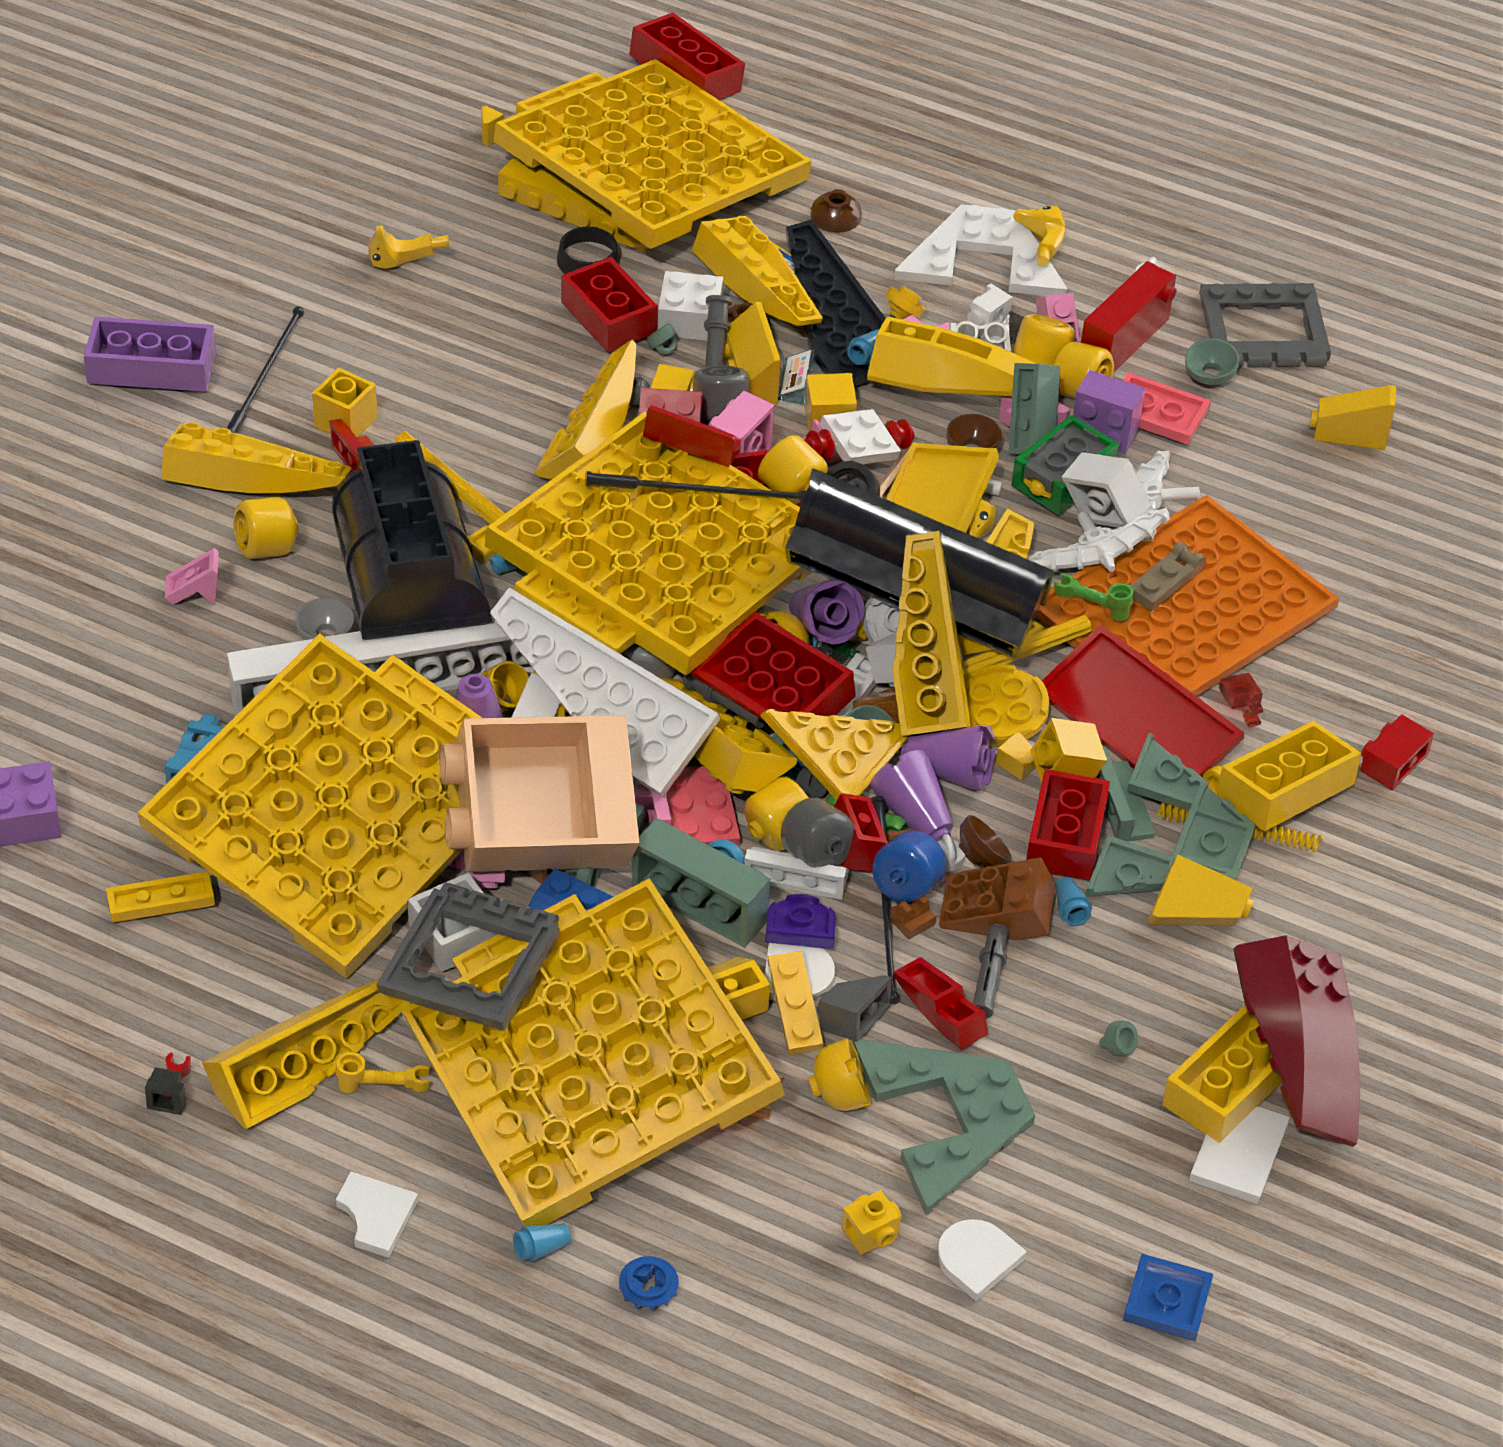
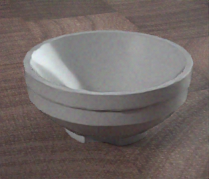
M318 598L304 604L296 614L297 630L303 640L314 639L321 630H332L335 632L334 635L352 633L354 629L355 617L351 607L338 599Z

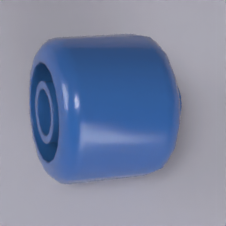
M906 831L891 839L875 855L872 865L873 879L878 889L887 898L898 903L903 901L912 903L923 898L942 880L946 869V860L940 844L933 837L921 831Z

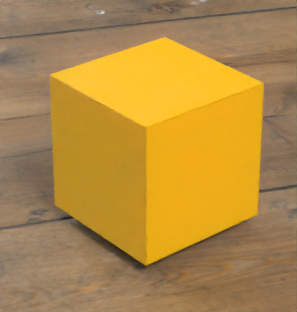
M339 367L312 392L314 427L330 433L329 421L341 418L352 433L358 437L377 419L376 384Z
M852 373L807 375L805 414L808 432L812 431L813 419L820 422L823 415L856 411L857 401Z
M1051 718L1030 750L1041 783L1044 769L1096 778L1107 761L1095 724Z

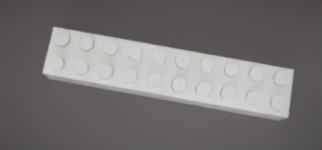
M493 618L492 622L370 639H362L360 631L325 637L373 672L393 654L444 691L457 689L460 680L467 675L481 674L486 669L505 661L519 664L525 669L529 677L531 673H534V669ZM313 639L227 653L231 699L235 716Z

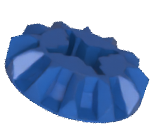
M654 1256L639 1257L625 1265L620 1273L619 1290L623 1293L625 1302L630 1301L634 1303L637 1309L643 1306L649 1307L653 1311L656 1306L662 1304L667 1306L670 1299L677 1295L679 1285L678 1274L674 1267L664 1259ZM655 1275V1287L651 1286L649 1290L644 1292L643 1283H647Z

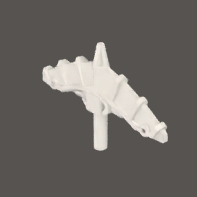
M1169 450L1157 451L1152 460L1146 464L1142 463L1137 468L1138 472L1136 475L1151 503L1147 511H1154L1163 507L1164 501L1200 498L1199 487L1163 489L1162 478L1169 469ZM1156 529L1149 539L1144 538L1141 541H1153L1154 535L1157 533Z
M1167 508L1147 511L1124 527L1121 526L1111 530L1108 527H1096L1088 512L1084 511L1077 516L1084 530V535L1079 537L1078 543L1065 548L1039 551L1027 559L1052 569L1054 572H1058L1061 568L1074 567L1082 570L1084 566L1099 563L1110 572H1113L1115 570L1114 558L1125 551L1131 552L1133 546L1142 539H1149L1153 535V531L1161 523L1165 524L1170 520Z

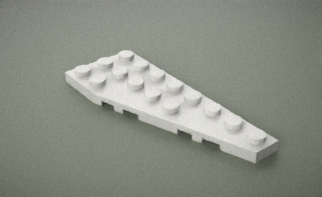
M511 588L507 589L490 612L495 622L570 716L626 715L632 778L661 797L666 794L720 720L717 712Z

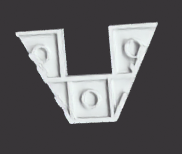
M961 204L895 269L894 278L895 280L951 286L956 249L1012 255L1008 292L1050 296L1067 292L1066 285L1050 261L1045 266L1037 263L1038 256L1036 253L1039 243L1028 228L1014 220L1013 214L1016 210L980 207L977 205Z

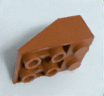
M1041 857L947 874L939 926L941 929L987 936V930L990 925L1001 924L1009 929L1007 939L1011 940L1049 935L1056 883Z

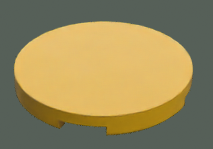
M996 664L971 672L964 681L971 727L988 725L993 729L995 741L989 740V746H1001L1016 732H1019L1028 740L1044 726L1049 715V696L1044 683L1037 676L1034 677L1029 673L1018 670L1014 665Z

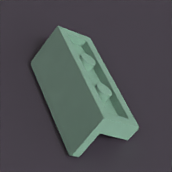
M1014 363L1009 454H1022L1056 427L1060 378L1059 366Z
M1104 746L1103 750L1107 761L1096 778L1110 781L1105 813L1115 838L1128 842L1154 838L1155 829L1142 796L1127 791L1128 783L1132 776L1129 763L1127 761L1111 762L1106 746Z

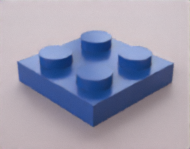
M1141 1253L1123 1321L1196 1342L1213 1273Z

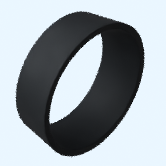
M589 226L578 227L568 231L560 240L557 265L564 274L598 262L579 261L565 253L564 250L567 247L581 242L599 243L610 248L612 253L608 257L611 256L618 264L620 263L616 239L604 229Z

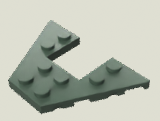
M1148 733L1128 783L1127 791L1189 810L1173 855L1170 856L1108 835L1088 884L1086 895L1097 896L1159 891L1177 855L1236 880L1256 824L1245 815L1237 812L1235 806L1226 798L1222 800L1208 788L1209 783L1192 768L1185 767L1176 754L1172 756L1154 740L1152 733Z
M859 1039L857 1042L852 1040L864 1071L863 1075L875 1102L943 1086L964 1134L901 1150V1160L926 1215L930 1214L932 1208L950 1192H956L965 1179H971L986 1166L988 1159L1001 1148L1004 1150L1013 1142L1016 1135L1024 1133L1034 1124L1035 1114L1009 1060Z

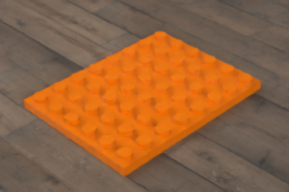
M1205 495L1170 516V520L1165 524L1161 523L1156 528L1157 533L1154 535L1153 541H1140L1133 546L1131 552L1125 551L1115 557V570L1113 572H1110L1099 563L1089 565L1072 575L1081 585L1108 594L1109 587L1114 584H1133L1167 556L1178 542L1186 544L1192 553L1198 552L1205 556L1206 563L1202 570L1153 611L1133 600V604L1130 606L1129 618L1125 621H1115L1111 618L1110 608L1077 596H1059L1054 592V587L1050 588L1045 606L1041 605L1036 617L1050 628L1081 615H1086L1091 623V632L1066 641L1074 649L1097 627L1103 625L1194 695L1198 696L1337 608L1340 598L1215 500ZM1183 561L1180 562V564H1182L1183 566L1186 565L1185 562H1183Z

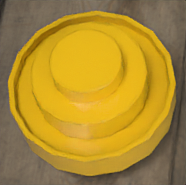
M902 285L900 290L890 286L885 294L889 299L887 304L891 307L889 312L898 319L903 320L911 315L921 318L926 310L919 303L922 298L906 286Z

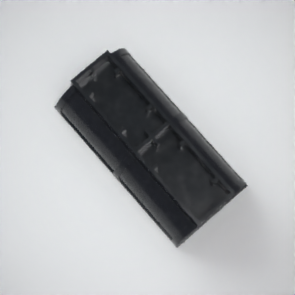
M419 440L358 447L359 468L347 475L336 488L332 498V516L362 639L492 622L490 605L474 559L472 546L467 536L454 487L447 474L439 467L425 462Z
M814 468L812 469L809 476L810 484L799 509L795 526L785 546L788 562L830 580L844 581L860 593L899 609L906 536L940 531L957 634L1012 658H1017L1041 605L1045 606L1054 570Z

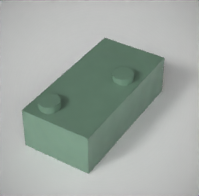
M658 818L639 836V845L633 854L632 887L650 878L668 907L744 948L764 927L767 921L771 878Z

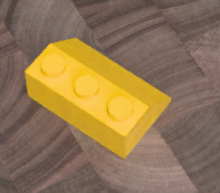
M755 302L730 323V330L725 333L723 358H727L726 366H735L747 371L750 394L771 404L778 405L780 357L762 302Z

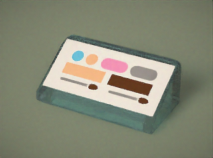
M808 350L785 358L778 391L779 401L805 404L807 375H812L815 350Z

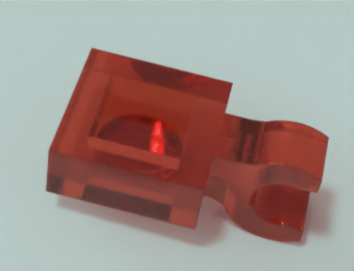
M1248 672L1221 678L1219 689L1231 709L1241 707L1244 721L1248 727L1261 725V720L1257 714L1263 713L1261 705L1263 693L1251 674Z

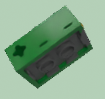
M1070 415L1015 458L1011 486L1057 515H1060L1074 503L1062 479L1063 474L1082 452L1117 457L1119 443L1075 416Z

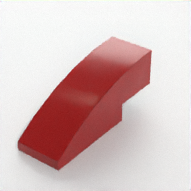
M919 957L893 971L896 981L918 1010L945 1038L960 1050L988 1035L985 1012L964 997L962 985L928 961Z

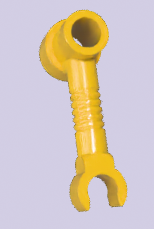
M355 1052L341 1054L336 1062L338 1087L344 1093L356 1092L359 1084L374 1083L404 1085L406 1088H412L416 1092H426L429 1090V1080L417 1079L418 1077H429L430 1068L424 1065L408 1068L405 1071L365 1070L364 1058Z

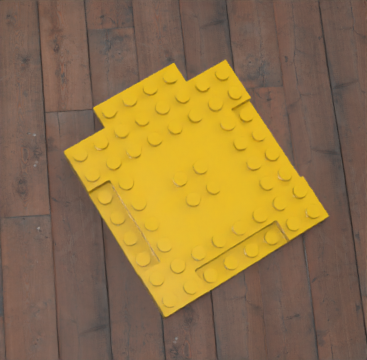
M656 59L609 78L594 72L520 101L516 104V115L498 121L495 124L493 142L531 168L540 164L544 165L585 195L591 197L612 212L610 222L650 249L690 232L693 221L762 191L772 196L808 180L812 163L811 159Z
M643 412L490 524L486 530L484 546L527 573L526 576L515 583L514 591L619 654L636 643L679 672L688 675L712 654L727 638L729 632L794 579L801 582L812 572L790 563L786 559L785 546L795 526L800 507L785 498L638 486L636 489L592 485L585 487L586 471H591L592 473L637 476L639 480L772 491L732 465L728 468L643 437L647 414Z
M318 634L137 812L139 823L143 829L189 863L196 861L293 933L294 941L347 979L392 932V924L408 908V899L422 893L463 851V849H448L446 844V809L448 807H460L458 784L443 785L441 782L440 747L442 743H455L463 719L482 717L393 654L373 672L327 638Z
M650 878L588 911L584 909L576 894L543 910L559 916L558 927L560 934L505 1031L414 1003L401 1009L407 1025L453 1101L522 1226L547 1225L592 1201L590 1192L716 1124L722 1130L785 1096L780 1078ZM498 934L452 958L461 978L453 981V983L465 982L475 985L479 991L501 993L508 981L509 972L521 951L526 949L529 942Z

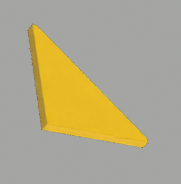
M768 709L760 715L836 800L841 793L860 796L868 787L874 775L889 762L910 737V735H901L900 723H893V721L860 720L854 719V717L836 715L819 716L814 713L795 711L788 713L774 711V709Z

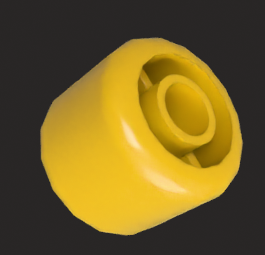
M1028 314L1021 321L1013 353L1035 364L1053 365L1060 349L1066 343L1074 341L1075 330L1069 324L1058 319L1039 314Z
M1080 342L1066 343L1056 355L1053 365L1060 367L1059 395L1072 399L1076 398V391L1089 370L1113 377L1114 374L1113 357L1107 349Z
M791 435L780 440L768 451L760 463L758 477L772 491L800 493L803 490L807 491L810 484L809 476L813 468L827 474L828 467L826 461L800 436ZM785 498L793 504L801 502L799 499Z
M280 497L250 499L242 501L236 507L233 522L234 535L238 549L244 557L248 559L280 557L289 554L293 550L296 534L298 533V522L291 506L285 499Z
M788 777L775 779L751 795L744 804V813L749 832L757 841H760L770 850L780 852L785 850L786 848L782 844L780 835L782 822L787 812L796 803L809 797L792 779Z

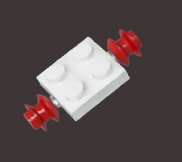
M870 409L823 415L819 423L822 430L819 433L814 430L809 431L804 441L823 459H830L834 454V449H836L843 461L869 464L897 460L901 452L900 448L907 449L914 439V430L905 419H900L897 423L890 420L884 426L875 411Z

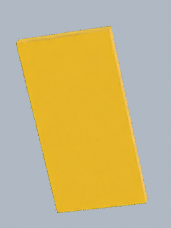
M912 443L886 499L966 533L998 462V451L996 448Z

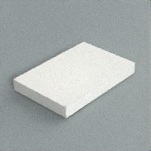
M1257 1106L1221 1143H1218L1206 1134L1191 1171L1189 1181L1258 1205L1287 1130L1290 1117Z

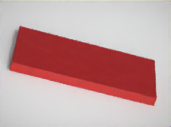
M1103 625L1097 627L1041 680L1047 689L1051 706L1071 721L1095 724L1101 744L1106 746L1109 751L1122 761H1127L1133 769L1136 766L1148 733H1152L1154 740L1172 756L1176 754L1185 767L1192 768L1202 778L1207 770L1217 766L1244 739V732Z

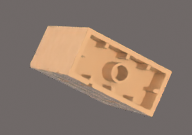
M626 715L463 719L455 743L441 744V782L443 785L458 784L460 807H448L446 809V844L448 849H464L465 871L488 872L546 870L547 868H551V870L555 868L585 869L587 867L617 868L628 866L639 845V834Z

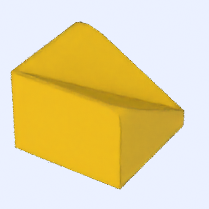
M1016 732L998 748L996 764L1022 781L1036 768L1030 751L1032 746L1023 735Z

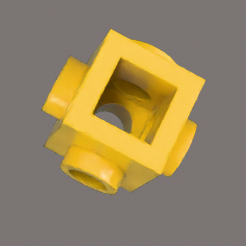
M879 1190L871 1195H862L852 1204L843 1207L841 1229L858 1253L863 1255L877 1247H886L898 1238L901 1213L896 1203L889 1201L884 1193Z

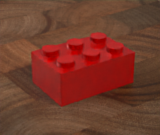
M611 256L561 276V303L607 353L620 348L630 340L635 342L657 331L658 305Z
M1044 769L1026 860L1041 857L1048 871L1052 874L1090 881L1110 781Z

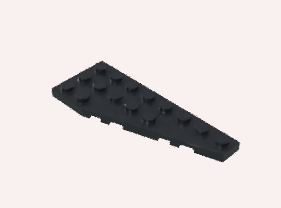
M813 220L786 226V239L794 273L822 316L821 323L805 325L812 358L824 374L852 373L854 386L871 382L867 380L870 363L867 365L853 363L848 356L847 349L852 339L879 330L886 319Z

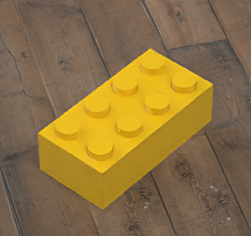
M1311 721L1222 766L1217 795L1222 800L1226 798L1235 806L1237 812L1248 817L1258 828L1265 832L1354 785L1361 752L1315 721Z
M1244 1005L1167 1078L1162 1105L1218 1143H1221L1283 1082L1281 1075L1273 1072L1268 1061L1272 1057V1053L1267 1042H1260L1255 1029L1259 1026L1256 1015H1250Z

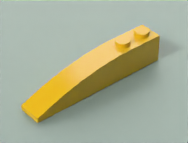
M630 340L611 353L595 376L597 381L586 389L581 398L584 401L568 415L567 418L571 421L565 430L560 428L556 432L534 472L538 477L555 478L622 428L631 399L635 373L636 343L633 340Z
M940 531L906 536L902 591L895 641V659L892 670L901 735L907 736L971 727L956 622Z

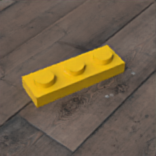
M209 871L106 888L112 923L215 906Z
M802 951L768 956V968L788 1055L822 1050L824 1043Z

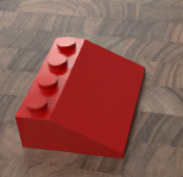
M756 611L728 635L705 661L690 672L692 676L762 720L764 719L760 715L768 709L788 713L791 711L814 713L819 716L837 715L856 697L854 673L852 670Z

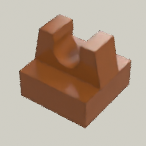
M925 896L912 903L903 901L889 909L890 921L908 940L933 927L936 923V915L930 910L929 900Z

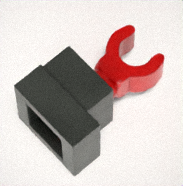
M170 1052L165 1060L166 1069L154 1067L152 1075L145 1086L147 1109L182 1115L186 1106L184 1083L181 1080L191 1071V1057L186 1056L184 1063L175 1065L173 1053Z

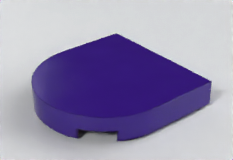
M807 894L787 895L785 900L777 903L773 902L768 908L765 942L833 949L836 922L835 912L831 907L828 909L819 903V898Z

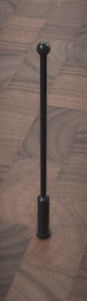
M296 306L293 309V317L241 409L235 411L226 427L232 433H238L246 419L245 412L298 318L304 315L302 307Z
M586 471L585 487L592 485L636 489L638 486L790 498L799 499L801 502L806 493V490L800 493L647 481L639 480L637 476L592 473L591 471Z
M874 796L871 800L887 839L885 820L886 800L882 796ZM881 892L887 974L891 977L890 1004L895 1005L899 1002L900 996L896 992L895 976L893 973L894 963L889 900Z

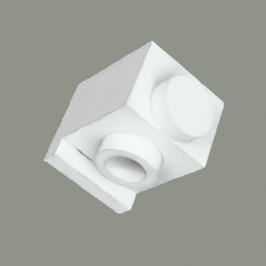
M990 283L987 285L986 293L977 296L973 300L970 307L971 311L967 314L968 321L979 326H985V324L991 322L1005 323L1010 319L1013 297Z

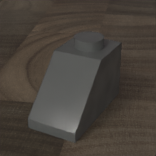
M883 975L837 983L819 1000L817 1011L820 1014V1030L857 1042L891 1006V977Z

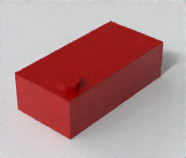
M672 12L633 27L629 55L641 64L656 59L718 100L741 92L746 63Z
M1146 261L1084 320L1081 343L1107 349L1113 357L1115 372L1169 320L1172 301L1177 292L1175 288L1177 275Z

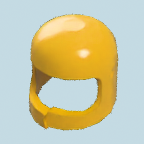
M510 661L498 663L480 674L486 676L491 681L502 712L517 706L529 679L528 673L522 666ZM506 695L510 697L512 704L504 701Z

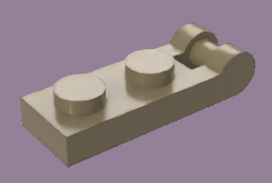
M1178 542L1167 556L1130 585L1134 591L1133 600L1153 611L1202 570L1206 563V557L1198 552L1192 553L1186 544ZM1183 561L1186 563V565L1183 566L1182 564H1180V562Z

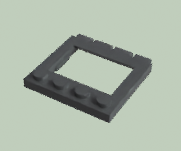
M1215 283L1200 285L1199 295L1209 338L1224 340L1234 346L1239 354L1238 367H1242L1243 362H1246L1247 367H1271L1272 361H1275L1276 367H1300L1301 361H1304L1305 366H1326L1327 361L1330 360L1331 349L1314 283ZM1227 306H1234L1239 310H1251L1255 306H1263L1267 309H1280L1283 306H1292L1295 309H1302L1304 315L1303 324L1307 340L1310 341H1228L1221 310Z
M445 882L440 890L434 888L377 982L378 991L388 996L505 1031L560 934L558 927L559 916L536 908L531 913L529 906L505 899L500 904L498 897L474 890L469 895V889ZM442 917L529 942L526 949L521 951L509 972L508 981L501 993L495 991L486 993L477 990L475 985L460 982L456 984L446 981L445 976L436 973L423 974L414 971L413 965Z

